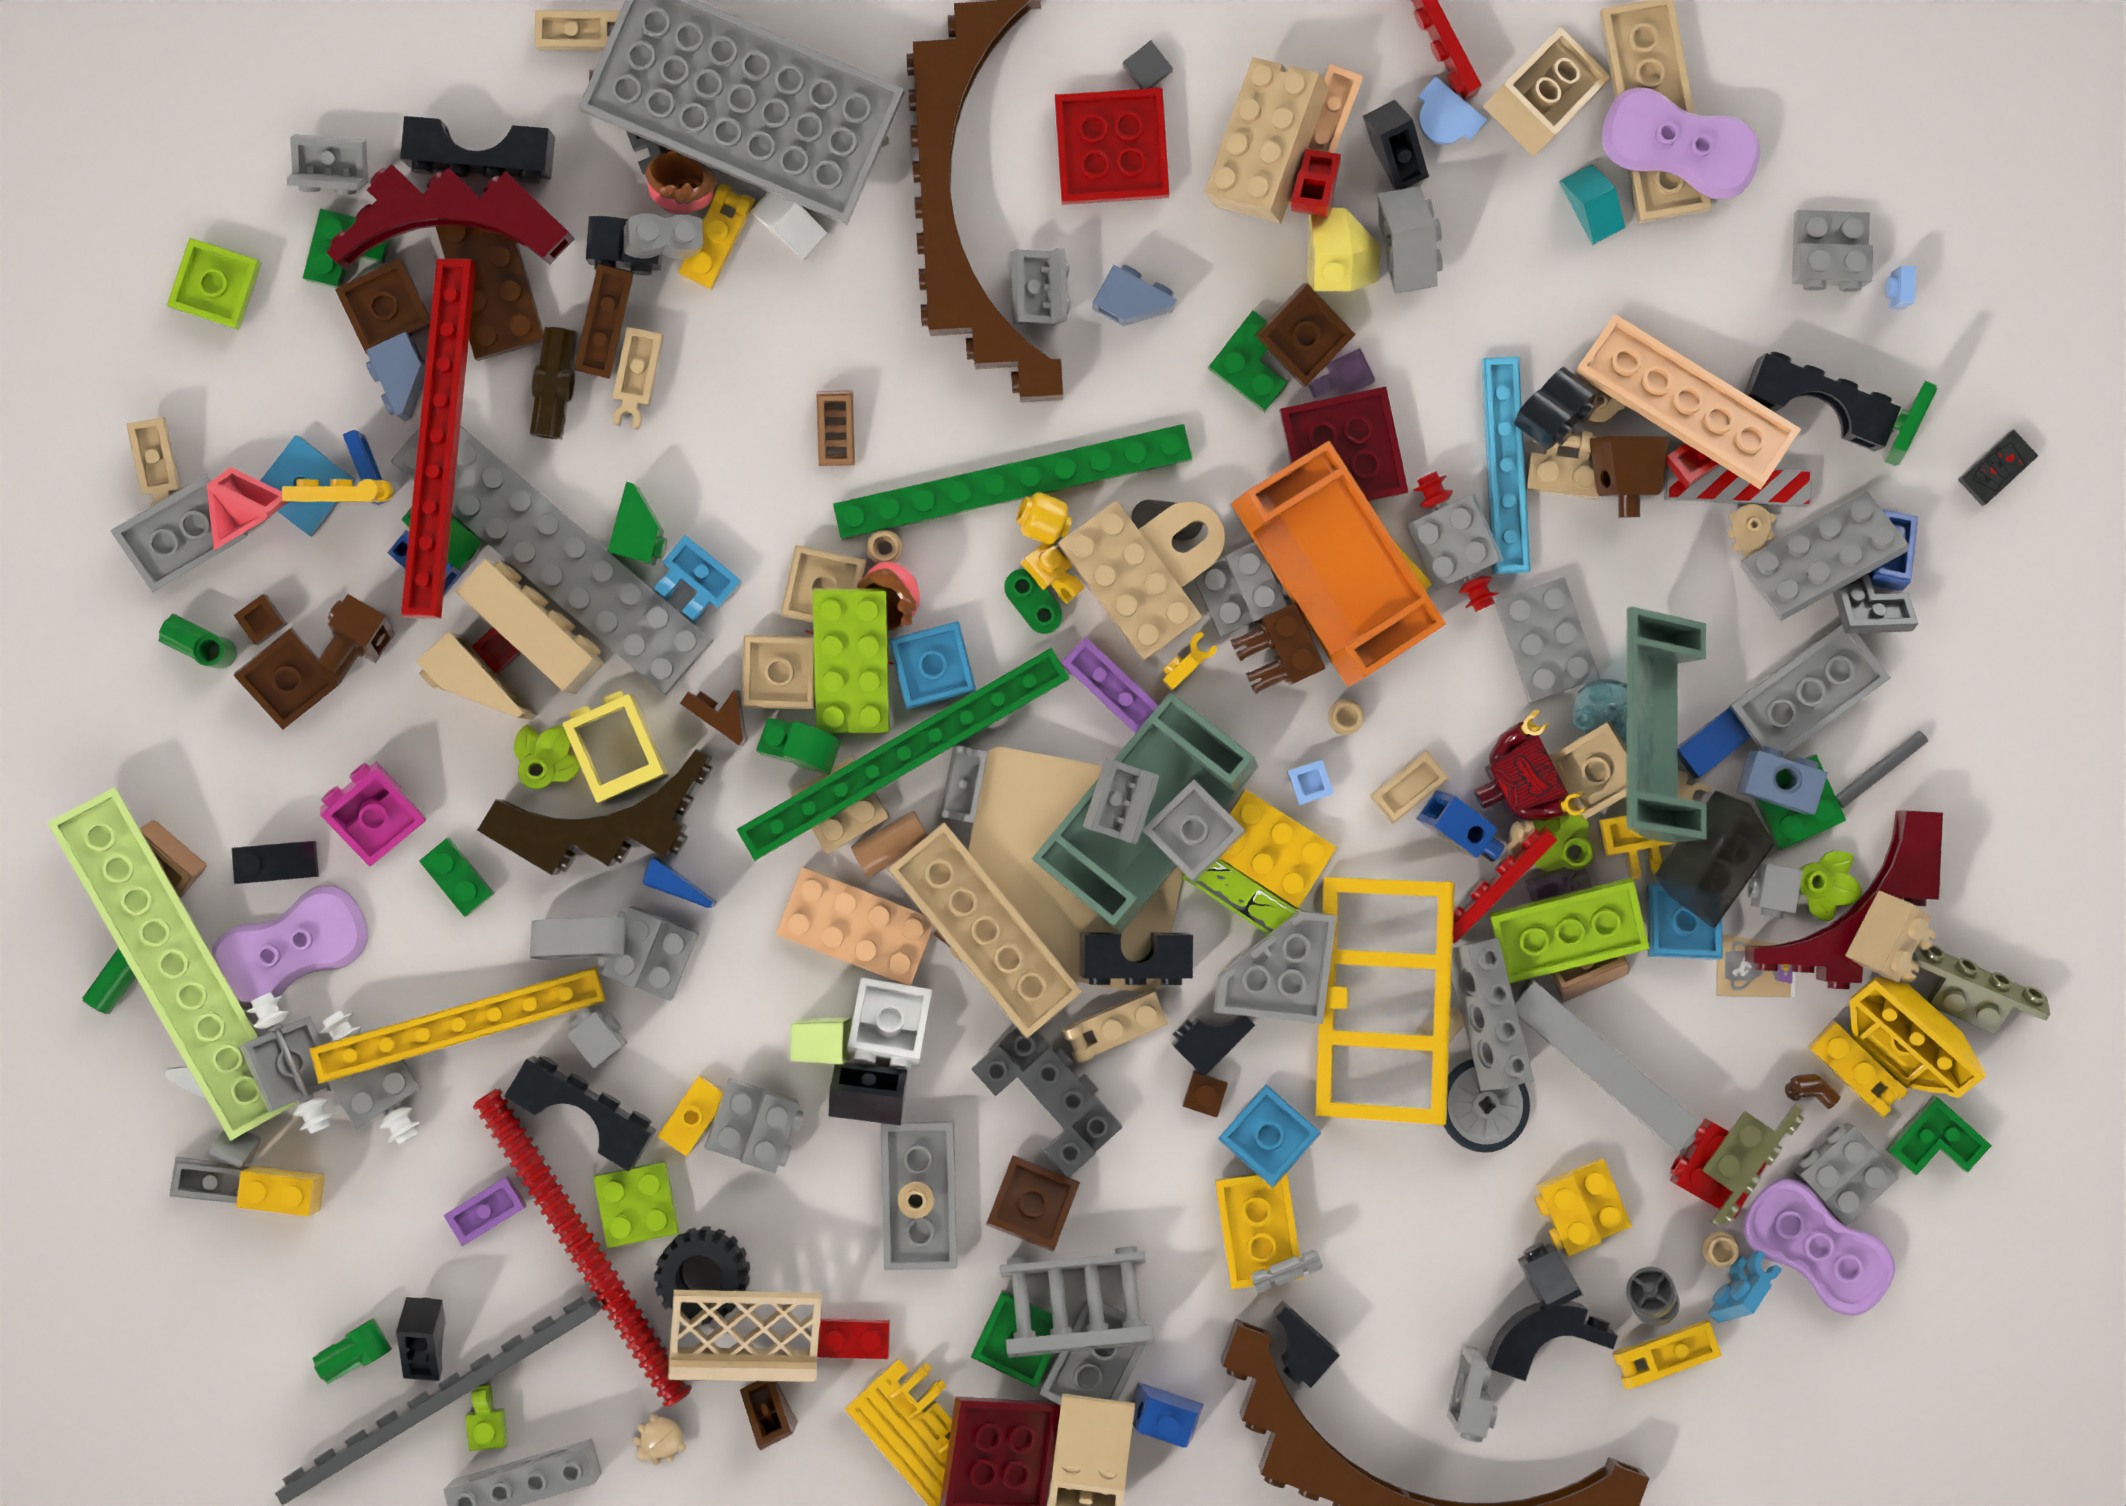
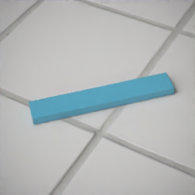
M1519 356L1483 358L1481 365L1490 530L1504 559L1492 565V574L1529 573L1530 553L1523 431L1514 425L1518 411L1522 407Z

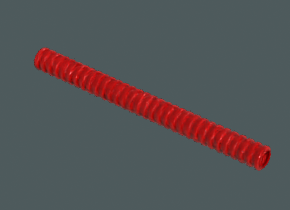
M495 1089L474 1102L473 1109H479L481 1113L479 1118L486 1120V1129L491 1128L493 1131L491 1137L493 1139L497 1138L499 1141L497 1144L498 1148H504V1157L511 1159L512 1162L509 1165L511 1168L515 1166L518 1170L515 1174L517 1177L521 1176L524 1181L521 1183L523 1187L528 1186L530 1189L527 1192L528 1195H534L536 1199L534 1204L541 1206V1215L546 1214L548 1217L546 1223L548 1225L552 1224L554 1227L552 1230L553 1234H559V1243H564L567 1247L564 1251L566 1254L571 1253L573 1256L570 1259L572 1263L576 1262L579 1267L576 1270L578 1273L583 1272L585 1275L583 1277L584 1282L589 1281L591 1284L589 1290L591 1292L595 1291L597 1294L595 1297L596 1301L601 1300L603 1303L601 1309L608 1311V1320H614V1329L621 1331L619 1337L621 1340L626 1339L628 1342L625 1345L627 1349L633 1350V1359L638 1358L640 1361L638 1364L639 1368L646 1370L644 1376L646 1378L650 1377L652 1380L650 1383L651 1387L658 1389L656 1395L663 1397V1406H673L690 1394L691 1385H686L684 1383L685 1380L668 1379V1356L666 1355L668 1349L666 1346L661 1347L659 1344L662 1341L660 1337L655 1338L653 1334L655 1329L648 1327V1318L643 1319L641 1316L643 1310L641 1308L637 1309L635 1306L637 1303L636 1299H630V1290L623 1288L625 1282L623 1279L618 1280L616 1277L619 1274L618 1271H613L610 1267L613 1263L611 1260L606 1261L604 1257L607 1254L605 1251L600 1252L598 1249L600 1243L598 1241L594 1242L592 1239L594 1237L593 1232L588 1233L586 1230L588 1224L581 1222V1213H575V1204L568 1202L570 1196L568 1194L564 1195L561 1191L564 1188L563 1185L556 1183L557 1176H552L549 1172L552 1168L550 1165L545 1166L543 1163L545 1157L543 1155L539 1156L537 1153L539 1151L538 1146L533 1147L531 1144L533 1138L531 1136L527 1138L525 1134L527 1129L520 1127L519 1123L521 1120L519 1117L515 1119L513 1116L515 1110L513 1108L509 1109L506 1105L509 1101L507 1098L503 1099L501 1097L502 1090Z

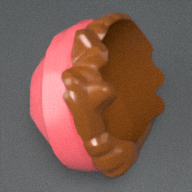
M672 150L668 151L667 154L662 152L655 156L649 162L645 172L650 197L667 212L678 215L690 214L707 207L712 201L714 189L718 183L716 176L705 165L682 154L678 156Z
M882 562L875 565L858 582V589L887 588V631L897 630L903 625H911L912 617L915 615L920 603V593L916 579L907 569L896 563Z

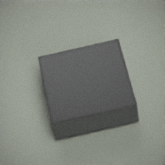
M1152 41L1141 47L1123 61L1122 64L1140 89L1152 88L1173 72L1172 66Z

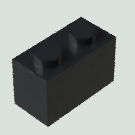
M850 1062L834 1064L830 1085L828 1116L901 1126L906 1094L907 1070Z

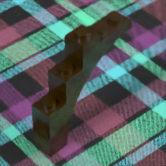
M695 749L680 771L657 792L634 806L606 816L586 819L553 818L529 812L503 799H495L477 831L550 875H558L560 871L566 872L576 857V853L572 852L575 847L608 867L614 866L616 861L621 864L632 848V845L628 843L630 838L664 858L670 857L672 852L677 855L688 839V836L684 834L688 826L678 821L676 817L678 814L684 816L694 801V797L690 796L697 783L703 785L713 769L709 763L713 757L702 750Z

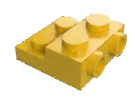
M1603 1158L1535 1185L1539 1193L1538 1196L1534 1197L1537 1208L1542 1217H1549L1553 1229L1548 1230L1552 1244L1557 1251L1562 1249L1563 1253L1568 1257L1602 1243L1601 1239L1632 1227Z

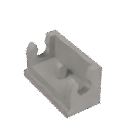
M961 746L953 747L939 816L974 823L988 754L987 751Z

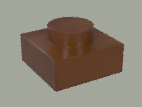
M264 594L233 615L254 645H260L288 625L269 597Z
M1193 1071L1182 1106L1217 1118L1228 1082L1208 1075L1203 1077L1200 1073Z

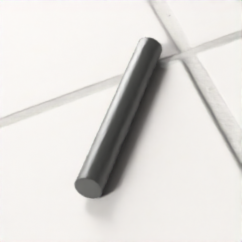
M1921 731L1916 732L1837 794L1836 798L1840 807H1846L1928 742L1927 737Z

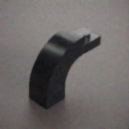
M1570 1301L1549 1311L1541 1302H1538L1518 1311L1501 1327L1492 1342L1486 1361L1491 1370L1526 1381L1536 1352L1549 1340L1560 1336H1574L1614 1350L1618 1335L1609 1328L1610 1323L1603 1319L1589 1315L1586 1321L1588 1309L1581 1303Z

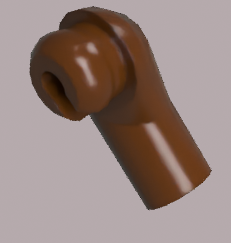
M1816 1074L1796 1075L1785 1085V1094L1789 1099L1799 1101L1801 1097L1815 1096L1827 1109L1835 1106L1841 1098L1832 1087Z

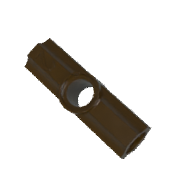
M545 327L540 364L536 365L532 380V395L535 397L530 435L554 440H562L567 403L572 400L575 386V372L572 368L577 339L576 331L559 327Z

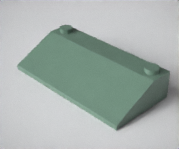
M1632 606L1627 607V829L1646 839L1668 843L1706 840V803L1678 798L1677 750L1678 664L1706 659V623Z
M1171 692L1114 759L1159 775L1156 793L1151 801L1144 827L1194 779L1225 808L1258 768V764L1252 754ZM1097 779L1032 857V860L1121 934L1176 868V865L1143 831L1137 844H1132L1083 827L1098 782Z

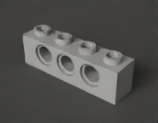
M1493 938L1452 948L1451 973L1461 1013L1463 1014L1464 1025L1481 1091L1504 1089L1534 1081L1499 939Z
M591 1438L453 1479L443 1491L448 1506H521L595 1484L602 1472Z

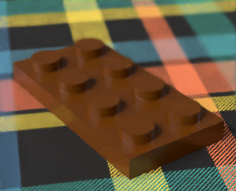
M436 227L445 259H472L476 263L469 341L475 360L481 361L543 342V327L518 243L503 235L474 227Z

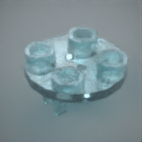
M1601 678L1587 683L1578 691L1573 704L1574 715L1572 719L1574 725L1589 733L1611 720L1625 743L1627 740V684L1614 679Z

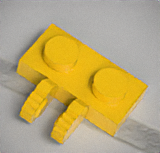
M1627 815L1599 820L1605 855L1609 856L1626 852L1628 872L1633 880L1641 878V866L1637 850L1648 848L1649 867L1653 875L1663 874L1659 846L1674 843L1649 840L1627 829Z

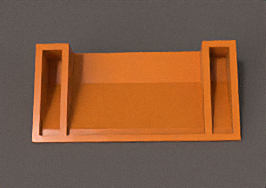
M1327 441L1252 487L1231 503L1234 511L1289 597L1296 604L1303 619L1347 687L1364 679L1446 625L1441 614L1330 441Z

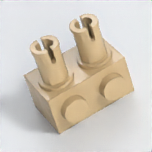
M1878 891L1845 956L1860 966L1896 982H1899V980L1912 982L1917 977L1911 973L1912 970L1919 973L1918 963L1911 959L1916 947L1921 950L1929 949L1933 943L1928 941V939L1930 938L1934 941L1936 939L1935 931L1928 927L1932 917L1914 904Z

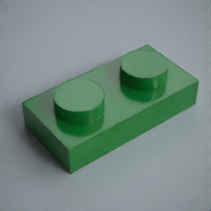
M446 838L419 860L464 917L471 914L495 894L450 838Z

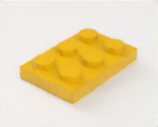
M1244 789L1229 814L1245 829L1246 833L1219 859L1296 908H1299L1337 847Z
M1256 1173L1215 1179L1231 1289L1254 1286L1251 1279L1253 1272L1263 1268L1267 1271L1270 1269L1269 1266L1295 1256L1300 1258L1288 1173L1284 1175L1274 1188L1268 1185Z

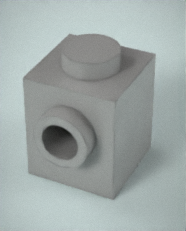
M1758 863L1756 877L1752 876L1748 885V897L1752 898L1750 906L1761 907L1760 915L1783 918L1784 912L1795 913L1803 870Z
M588 1009L571 1022L574 1029L566 1034L593 1069L601 1065L627 1044V1041L619 1033L622 1027L618 1020L610 1012L604 1014L601 1009L593 1014Z

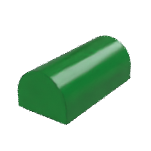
M119 947L82 997L84 1003L104 1014L112 1012L136 978Z

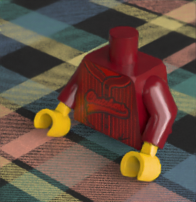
M1540 710L1532 711L1525 718L1524 722H1519L1502 733L1489 754L1490 764L1485 767L1491 782L1474 790V794L1482 809H1486L1501 801L1507 813L1515 812L1521 819L1547 821L1568 814L1573 816L1588 811L1589 807L1579 809L1575 806L1574 799L1585 795V793L1582 791H1577L1571 795L1567 793L1539 737V734L1549 725V722L1543 726H1536L1533 723L1532 718L1537 716L1541 712Z

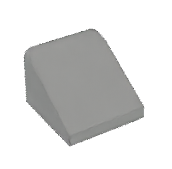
M223 1130L209 1148L208 1153L212 1157L240 1168L252 1162L261 1139L256 1135L246 1132L230 1141Z

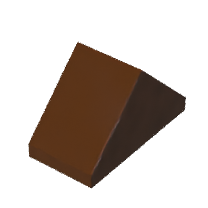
M756 1381L740 1389L753 1435L760 1451L794 1433L798 1421L777 1381Z

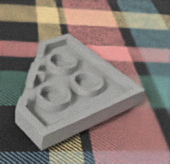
M1299 910L1218 974L1214 1011L1216 1013L1323 1024L1337 916L1334 914Z

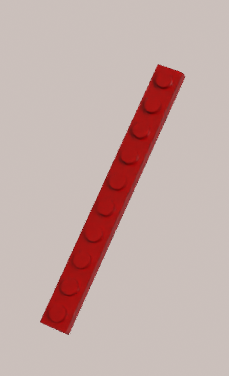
M436 259L401 615L406 618L442 619L476 263L472 259Z

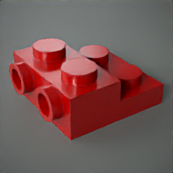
M1704 1118L1702 1124L1696 1130L1695 1141L1687 1148L1684 1155L1680 1154L1674 1160L1670 1169V1173L1673 1175L1669 1181L1719 1209L1731 1191L1703 1172L1702 1169L1729 1131ZM1764 1162L1762 1167L1756 1173L1757 1175L1760 1176L1761 1172L1763 1171L1766 1165V1162ZM1745 1192L1741 1194L1735 1203L1740 1207L1739 1211L1748 1197V1194Z

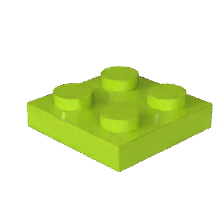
M189 237L166 306L232 329L240 330L262 262Z
M666 1161L634 1167L629 1172L623 1169L598 1174L593 1177L607 1248L680 1233Z

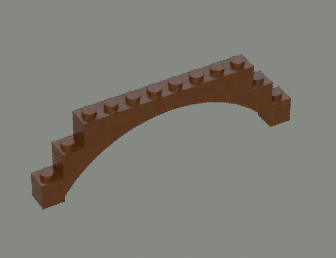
M997 0L954 3L955 15H948L949 38L956 37V39L913 41V53L906 54L908 76L915 77V89L908 90L910 112L916 111L917 125H910L912 147H918L919 161H912L914 183L921 184V197H914L916 219L923 220V232L916 233L918 255L924 254L925 268L918 269L920 291L926 290L927 304L920 305L922 326L929 327L930 336L973 334V338H966L967 360H974L975 369L1018 367V371L1011 372L1012 393L1020 394V403L1063 400L1061 359H1050L1030 344L1005 320L990 301L974 275L963 250L954 219L951 199L952 153L956 129L965 100L977 74L993 49L1007 32L1031 9H1041V0Z
M1238 1319L1234 1321L1221 1357V1363L1223 1367L1227 1368L1226 1373L1234 1378L1246 1381L1248 1376L1252 1377L1239 1413L1241 1420L1246 1422L1245 1427L1259 1434H1266L1267 1430L1271 1431L1258 1467L1260 1474L1265 1476L1264 1481L1275 1487L1284 1488L1287 1484L1298 1488V1493L1305 1498L1318 1501L1322 1497L1333 1501L1332 1506H1640L1650 1478L1642 1469L1610 1457L1607 1458L1604 1467L1577 1482L1553 1492L1521 1500L1497 1503H1465L1436 1499L1399 1488L1353 1463L1323 1438L1306 1419L1287 1391L1269 1349L1272 1340L1270 1332Z

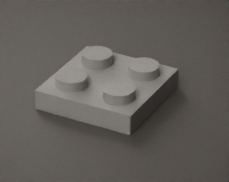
M1195 779L1143 829V832L1193 883L1246 833L1245 829Z

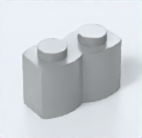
M637 214L628 218L624 226L625 254L635 258H652L662 254L673 259H687L697 255L703 246L702 220L692 215L679 214L664 219L655 214Z

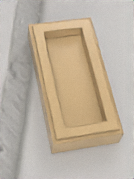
M1426 750L1374 791L1370 797L1388 820L1394 824L1445 783L1449 777Z

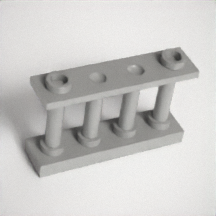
M1136 1246L1116 1248V1254L1031 1263H1029L1028 1257L1007 1259V1265H1000L1001 1277H1012L1017 1332L1013 1333L1014 1339H1006L1008 1357L1015 1358L1154 1344L1153 1325L1145 1326L1144 1320L1140 1318L1135 1264L1146 1263L1145 1251L1137 1252ZM1121 1266L1126 1321L1123 1322V1328L1108 1329V1324L1104 1323L1099 1268ZM1084 1269L1090 1325L1086 1326L1087 1332L1072 1333V1327H1068L1063 1271ZM1048 1273L1053 1329H1050V1335L1036 1337L1035 1331H1031L1027 1275Z

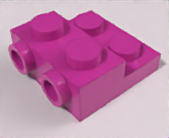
M377 761L370 767L367 763L358 766L349 776L352 781L342 790L338 786L330 789L322 797L321 801L324 804L320 807V816L369 867L426 821V817L401 791V786Z

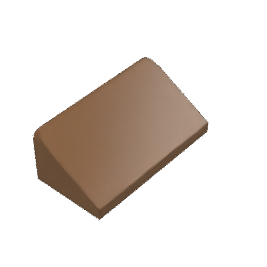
M152 820L140 829L178 896L181 898L204 872L207 865L157 821Z
M1620 956L1551 973V977L1562 1001L1566 1002L1626 976L1629 973V968L1625 956Z

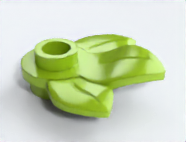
M528 725L523 726L519 730L514 741L513 751L520 762L518 776L525 787L532 790H540L546 788L551 782H566L575 777L581 769L577 757L568 754L570 741L563 726L551 727L540 735ZM533 766L543 768V772L539 776H532L529 773Z
M1568 814L1559 817L1558 820H1531L1538 831L1546 825L1556 835L1558 840L1534 864L1537 868L1547 872H1554L1563 867L1570 870H1581L1590 864L1593 859L1594 849L1589 839H1587L1589 823L1587 819L1584 820L1581 814L1574 816ZM1573 845L1578 846L1581 851L1580 856L1576 859H1572L1568 853L1569 848Z
M1826 852L1818 863H1808L1799 869L1803 870L1799 892L1804 897H1807L1809 911L1818 919L1832 921L1835 916L1836 905H1852L1862 896L1859 882L1848 874L1854 861V856L1849 852ZM1817 875V883L1813 887L1812 880Z

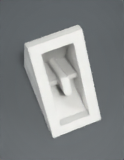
M767 192L750 211L756 219L802 260H805L827 235V232L801 205L771 192Z

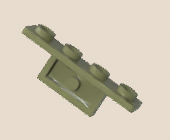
M1935 945L1926 950L1916 947L1912 955V959L1918 963L1919 967L1942 976L1928 997V1002L1939 1011L1993 1034H1996L2013 1007L2043 1020H2047L2050 1016L2047 997L2034 987H2023L2012 982L2001 973L1988 972L1979 968L1968 959H1958L1948 955Z
M1796 1103L1791 1107L1775 1131L1747 1111L1742 1113L1702 1169L1703 1172L1731 1191L1710 1220L1713 1225L1718 1227L1722 1221L1728 1225L1737 1214L1740 1207L1735 1204L1743 1192L1748 1195L1751 1194L1762 1178L1756 1173L1764 1162L1768 1165L1774 1162L1783 1149L1778 1145L1779 1141L1785 1133L1792 1136L1804 1120L1799 1115L1804 1108L1800 1104Z

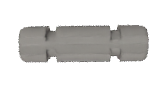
M1311 1250L1303 1253L1301 1258L1295 1256L1271 1265L1267 1271L1263 1268L1253 1272L1251 1279L1257 1292H1263L1271 1289V1285L1275 1283L1279 1286L1304 1276V1272L1308 1271L1310 1274L1321 1270L1322 1262L1318 1252Z

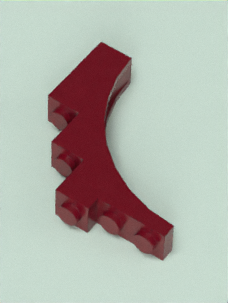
M391 164L387 169L382 168L377 171L370 180L371 185L367 191L376 201L372 205L364 206L355 217L356 222L347 231L339 232L330 243L331 248L326 253L346 270L366 252L393 237L422 228L461 226L479 228L503 235L529 248L551 265L575 238L506 171L501 176L493 177L483 189L485 193L479 197L450 168H447L444 173L438 172L427 184L428 189L422 193Z
M1896 811L1892 839L1883 865L1868 890L1847 912L1828 926L1801 939L1777 945L1746 946L1745 961L1756 963V970L1778 971V964L1792 965V972L1814 973L1816 966V979L1827 981V988L1850 989V983H1862L1863 967L1845 955L1878 891L1901 900L1904 898V901L1916 906H1926L1927 899L1939 900L1943 813Z

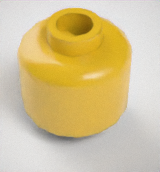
M1037 492L1031 497L1026 496L1023 499L1017 512L1016 523L1020 524V531L1024 536L1046 545H1051L1060 536L1063 538L1067 536L1072 524V517L1068 516V506L1064 501L1042 492Z

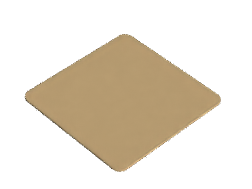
M994 747L987 754L968 852L1071 978L1076 982L1089 984V979L1079 976L1080 932L1120 933L1032 860V857L1096 782L1103 766L1007 747ZM1177 866L1121 933V950L1128 961L1141 960L1148 954L1151 948V932H1172L1183 872ZM950 947V950H951L952 955H953L956 959L962 961V960L958 957V955L953 951V949ZM1111 979V985L1098 986L1144 993L1151 989L1157 992L1161 987V979H1147V985H1125V979Z

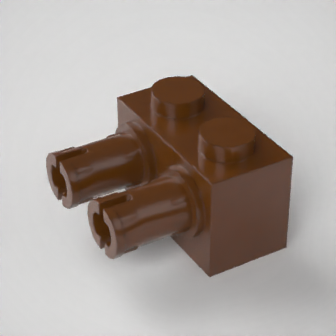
M347 594L343 602L337 601L329 612L328 619L330 621L328 626L334 637L316 663L323 668L322 671L325 675L341 683L357 657L362 658L364 656L376 663L394 637L395 632L384 614Z
M1295 603L1259 620L1260 628L1230 640L1234 650L1243 645L1246 646V648L1236 652L1239 661H1243L1245 658L1268 647L1274 652L1275 661L1246 673L1249 682L1261 678V681L1251 685L1255 694L1283 680L1290 686L1326 669Z

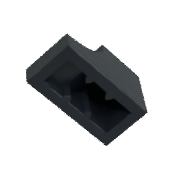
M1239 1015L1227 1023L1217 1025L1202 1023L1198 1018L1192 1023L1186 1019L1173 1032L1172 1035L1176 1039L1172 1042V1045L1205 1077L1244 1038L1255 1024L1247 1016Z
M406 1297L396 1330L404 1379L440 1381L443 1370L442 1342L446 1324L442 1299Z
M1282 1300L1273 1312L1285 1328L1287 1335L1286 1351L1281 1356L1284 1365H1286L1283 1372L1297 1385H1300L1303 1381L1312 1388L1340 1354L1335 1346Z

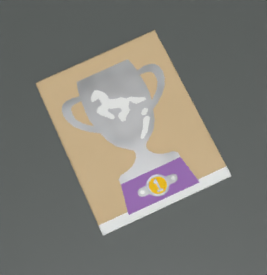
M1722 935L1723 959L1717 960L1716 996L1796 998V972H1792V965L1778 964V971L1756 970V963L1745 961L1746 946H1768L1779 943Z

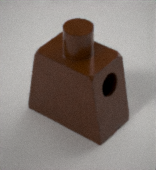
M1604 436L1590 438L1597 493L1599 496H1618V518L1640 517V497L1654 496L1661 493L1669 437Z

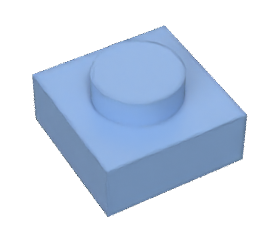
M1900 266L1887 277L1885 295L1886 298H1890V309H1905L1915 303L1916 266Z
M1323 760L1287 771L1298 805L1334 794Z

